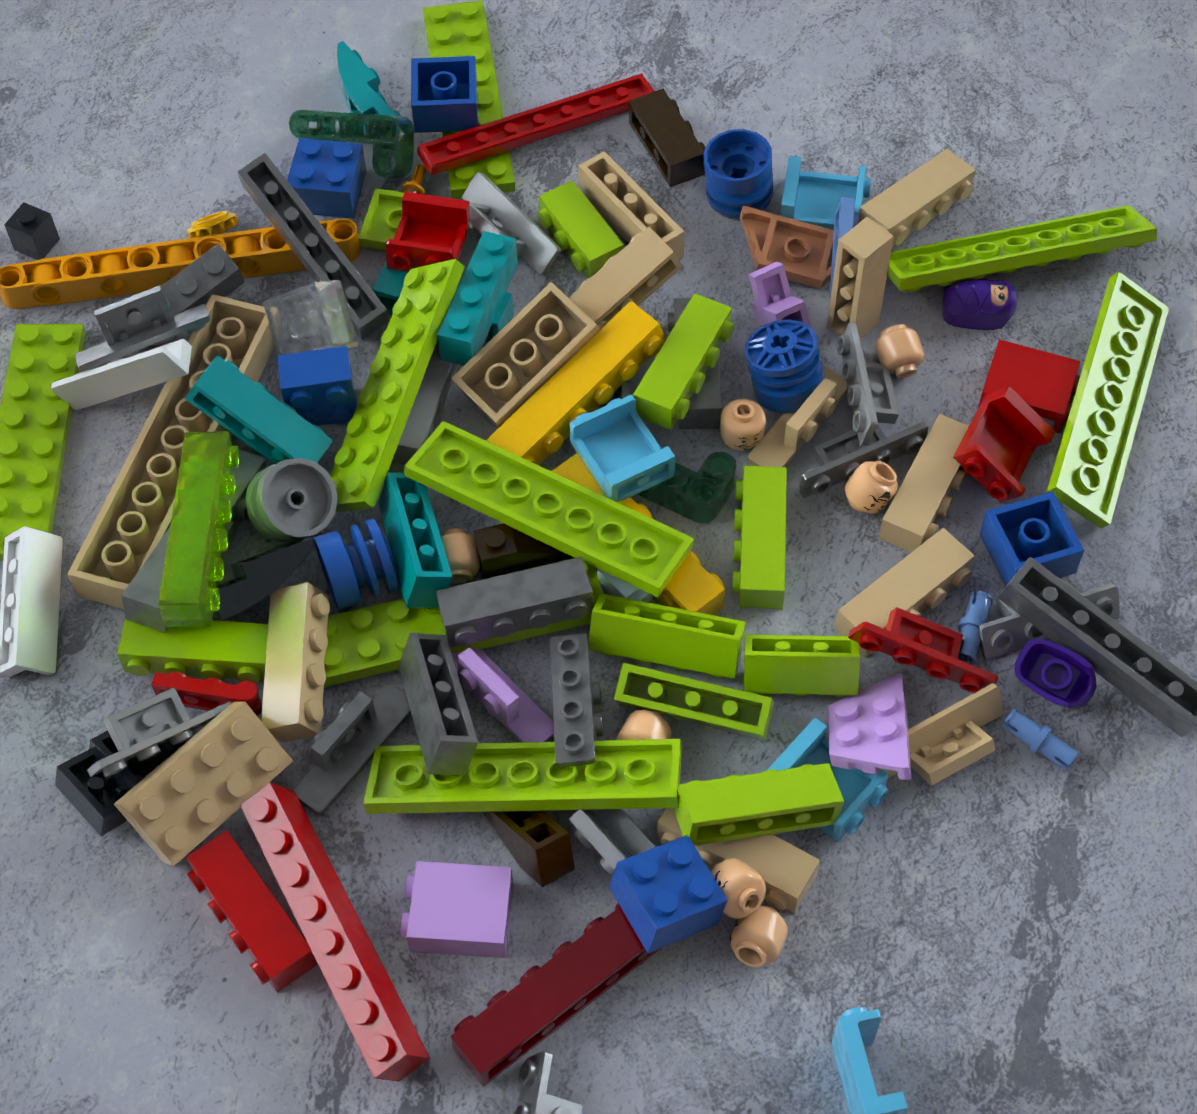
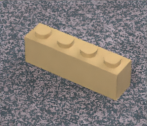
M946 149L862 205L859 209L858 223L869 217L878 225L884 226L894 236L892 247L894 245L898 246L911 233L916 230H922L937 215H944L953 204L959 200L964 201L974 188L972 182L976 169Z
M605 151L578 166L579 189L601 216L628 243L636 234L642 233L650 226L674 251L679 260L684 257V230Z
M869 217L863 219L838 239L827 327L838 336L844 335L849 323L857 324L860 339L879 324L894 236L884 226L878 225Z
M649 226L642 233L636 234L621 252L610 257L604 264V267L595 275L584 280L579 289L569 299L591 318L601 330L630 301L639 306L680 270L683 265L674 251Z
M942 414L938 415L882 519L879 534L880 540L913 552L937 533L939 525L935 523L939 516L946 517L953 498L949 496L953 489L956 491L960 490L967 473L953 456L969 425Z
M943 527L841 607L837 612L835 629L842 636H848L850 630L862 622H869L886 629L890 611L896 607L921 616V613L927 608L934 609L939 606L945 599L947 592L953 587L961 588L969 581L973 574L971 568L975 555ZM859 646L860 653L865 658L872 653V651H867Z
M308 582L276 589L270 595L261 722L274 738L281 742L316 736L321 730L322 718L324 716L323 690L326 681L324 659L328 646L327 623L330 603L329 595Z
M666 808L657 822V839L660 840L661 844L683 837L673 808ZM773 834L695 846L709 871L716 864L726 859L736 858L743 860L763 877L766 885L764 900L775 909H787L794 914L815 880L820 863L818 858Z

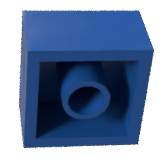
M475 56L411 59V108L415 133L464 131L479 126L478 82Z
M299 138L287 181L313 215L354 219L367 171L363 145L359 143Z
M347 346L277 355L283 401L292 406L298 415L317 426L334 423L344 424L353 418L357 407V398Z
M1054 492L991 509L985 513L980 536L1005 586L1029 557H1032L1058 578L1077 572L1084 549Z
M688 835L618 861L609 885L647 953L718 925L728 901Z

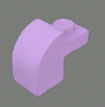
M774 262L748 274L755 299L750 304L761 326L774 321L794 320L803 322L811 327L805 301L791 295L782 263Z

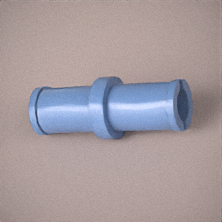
M979 590L977 593L975 591L970 593L965 617L961 618L958 624V630L963 634L958 659L971 665L976 663L981 642L979 626L986 623L994 600L989 593Z
M1017 708L1010 712L1001 728L1006 729L1029 745V751L1034 754L1038 751L1065 772L1079 754L1078 750H1074L1051 734V728L1046 725L1041 727L1019 712Z

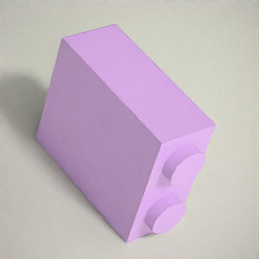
M416 861L414 875H408L406 882V899H411L410 912H403L401 920V937L407 938L410 951L506 958L514 883L512 867Z

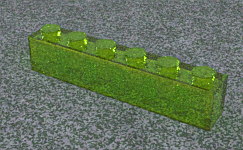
M229 431L185 432L158 606L165 627H211L213 611H218L220 607L219 589L216 588L217 581H222L224 577L223 559L220 557L221 552H226L228 547L227 531L224 528L225 523H230L232 517L231 503L228 501L229 495L235 494V476L232 470L233 468H238L239 465L238 447L232 446Z

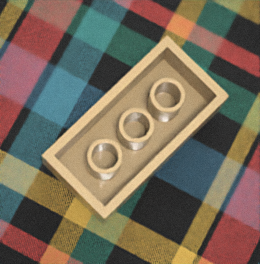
M550 282L451 379L462 393L499 428L592 339L600 329L591 318Z
M233 702L115 802L114 805L161 861L175 866L240 809L242 803L265 787L289 766L293 760L246 702Z

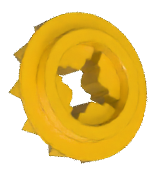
M228 211L216 212L190 224L191 227L186 230L189 238L221 234L235 227L238 219L236 213H228Z

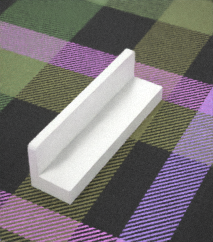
M181 339L53 382L51 391L66 403H70L71 407L77 411L188 375L192 346L185 339Z
M24 526L5 537L0 607V676L10 678L24 670L46 675L56 672L63 546L61 536Z

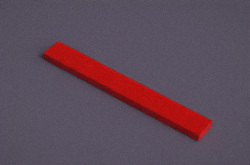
M641 73L418 145L417 154L432 176L629 111V100L652 93L654 89Z

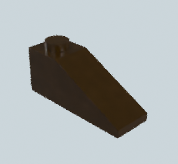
M504 523L473 530L483 579L575 558Z
M544 811L482 812L521 869L541 887L575 870L569 832Z

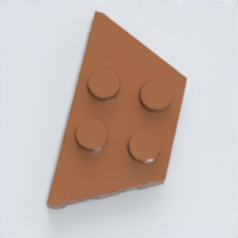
M742 207L740 220L756 271L774 262H779L784 265L787 280L821 289L831 280L834 230L751 207Z

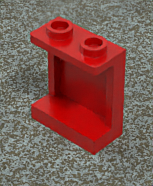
M404 192L400 223L394 239H388L386 242L387 269L409 272L412 268L452 259L459 260L470 228V201Z
M999 339L981 394L979 406L985 395L1010 386L1040 417L1053 420L1055 422L1053 430L1059 433L1062 422L1067 423L1073 402H1070L1069 399L1070 395L1075 396L1080 379L1077 371L1080 361Z
M1009 386L985 395L953 458L988 491L990 496L1001 503L1023 496L1026 489L1019 483V480L1035 448L1051 443L1056 432Z

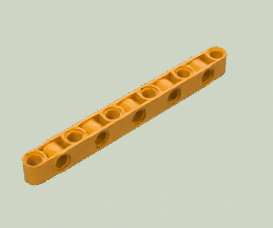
M341 218L319 221L350 262L358 258L361 247L357 226L352 220ZM274 227L44 258L32 262L2 266L0 268V297L6 307L21 309L137 294L159 285L161 287L218 243L238 266L243 278L307 269Z

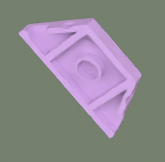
M896 673L858 691V695H850L828 705L829 755L833 767L859 769L862 772L876 775L880 771L879 768L897 771L899 779H912L905 683L902 673Z

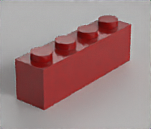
M227 830L186 856L192 869L187 873L189 880L199 894L204 890L207 891L212 901L207 903L208 907L220 924L227 920L233 931L228 935L240 954L248 950L254 959L250 967L262 985L269 981L275 991L279 992L318 965L308 943Z

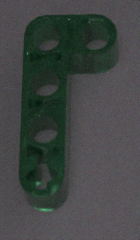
M297 110L290 117L289 129L296 138L373 144V169L380 177L401 178L407 176L412 170L414 126L407 117L321 110ZM337 120L339 122L338 132L335 129V124ZM309 122H317V128H310ZM365 122L368 127L366 135L363 131V126ZM393 124L396 126V135L394 137L392 135ZM392 157L395 160V167L393 170L390 165Z
M723 451L714 452L705 459L698 472L675 462L674 477L636 495L701 524L709 523L717 517L734 490L736 460L729 453ZM704 499V500H708V501H707V502H701V501H698V500Z

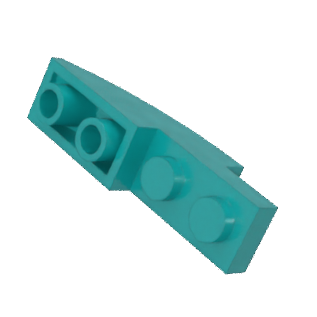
M344 41L339 42L337 45V60L342 91L355 121L365 134L377 129L393 147L404 143L403 128L405 127V122L397 110L393 111L387 105L384 96L379 92L378 85L381 82L377 72L364 64L356 50H351Z

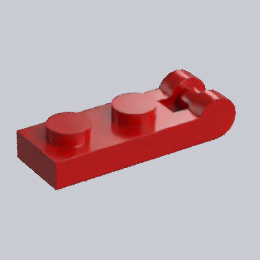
M156 672L151 684L155 695L175 688L184 707L209 711L231 701V703L246 702L256 716L262 712V701L257 686L249 680L232 685L216 678L202 680L190 678L180 672H170L169 674Z

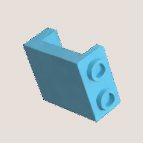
M788 157L780 216L834 230V217L841 196L854 198V212L859 213L860 207L865 204L862 203V198H869L871 179L865 178L866 166L860 165L857 177L800 171L802 157Z
M628 395L622 399H614L596 411L579 415L570 423V443L607 498L620 502L674 477L675 455L669 446L661 449L638 415L636 400L633 395Z
M814 718L767 770L798 768L805 764H830L843 796L844 804L840 816L834 825L818 828L838 843L846 833L853 835L865 819V816L862 814L870 805L876 808L884 800L889 791L886 788L889 773L881 769L876 775L862 772L859 769L833 767L829 755V739L825 737L827 726L817 718Z
M857 1007L845 1011L842 1014L843 1016L838 1017L831 1045L850 1114H906L908 1107L903 1091L883 1096L877 1095L864 1045L874 1043L881 1021L879 1009L868 1011L866 1007Z

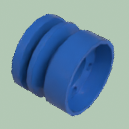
M734 129L720 133L709 141L704 150V171L706 177V196L710 206L721 215L731 218H740L743 206L758 210L765 209L773 198L772 148L767 139L754 131Z
M780 320L763 325L751 334L745 344V357L751 374L754 395L758 403L769 411L778 413L797 412L825 378L823 364L820 360L817 336L813 329L803 322Z
M374 518L364 522L367 538L364 539L356 524L351 525L352 543L349 544L344 543L337 530L314 537L318 558L338 611L361 604L360 586L367 585L374 598L381 596L377 581L382 579L389 594L398 591L395 559L386 536L381 532Z

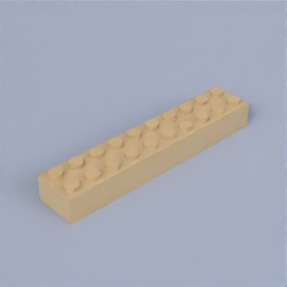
M214 294L210 296L206 307L212 321L206 323V326L201 330L192 332L187 341L192 346L188 375L166 382L67 573L77 597L124 609L121 595L224 452L232 436L231 432L185 399L217 355L224 360L234 363L241 373L252 381L258 382L281 336L275 309Z

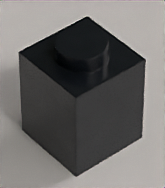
M25 202L20 205L4 224L14 250L36 260L44 259L60 240L51 213Z

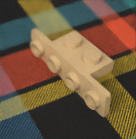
M823 367L825 374L823 381L797 412L783 413L763 437V440L748 455V463L753 466L785 467L804 443L809 442L813 438L817 428L824 419L832 415L838 402L849 390L847 380H844L842 375L828 367Z
M992 683L908 729L911 768L931 786L995 751L993 738L980 727L1003 715L1000 688ZM883 769L889 773L888 778L897 774V771Z

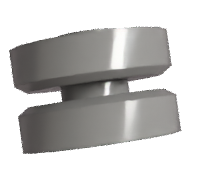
M294 458L270 465L257 473L247 487L245 506L249 520L259 533L271 540L288 542L313 536L326 528L335 515L338 497L335 483L327 470L315 461Z

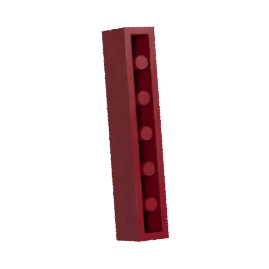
M617 903L614 912L604 919L598 917L590 922L584 929V934L573 943L566 941L553 952L552 959L542 967L536 965L527 970L521 976L520 983L509 992L503 990L493 996L487 1003V1009L476 1017L470 1015L459 1022L454 1028L455 1033L451 1035L453 1049L484 1087L660 949L651 953L646 952L622 908Z

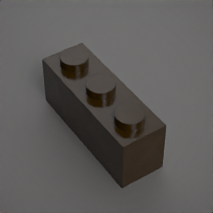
M664 89L629 100V124L669 187L705 175L704 150L706 147L702 142L697 141L688 120L684 121L676 101L670 99Z

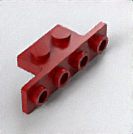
M898 607L890 611L886 629L869 622H862L849 632L848 638L858 642L861 648L872 652L880 651L892 656L893 660L899 664L914 665L924 669L933 678L948 679L958 683L959 687L965 691L975 693L992 683H997V675L958 659L963 634Z

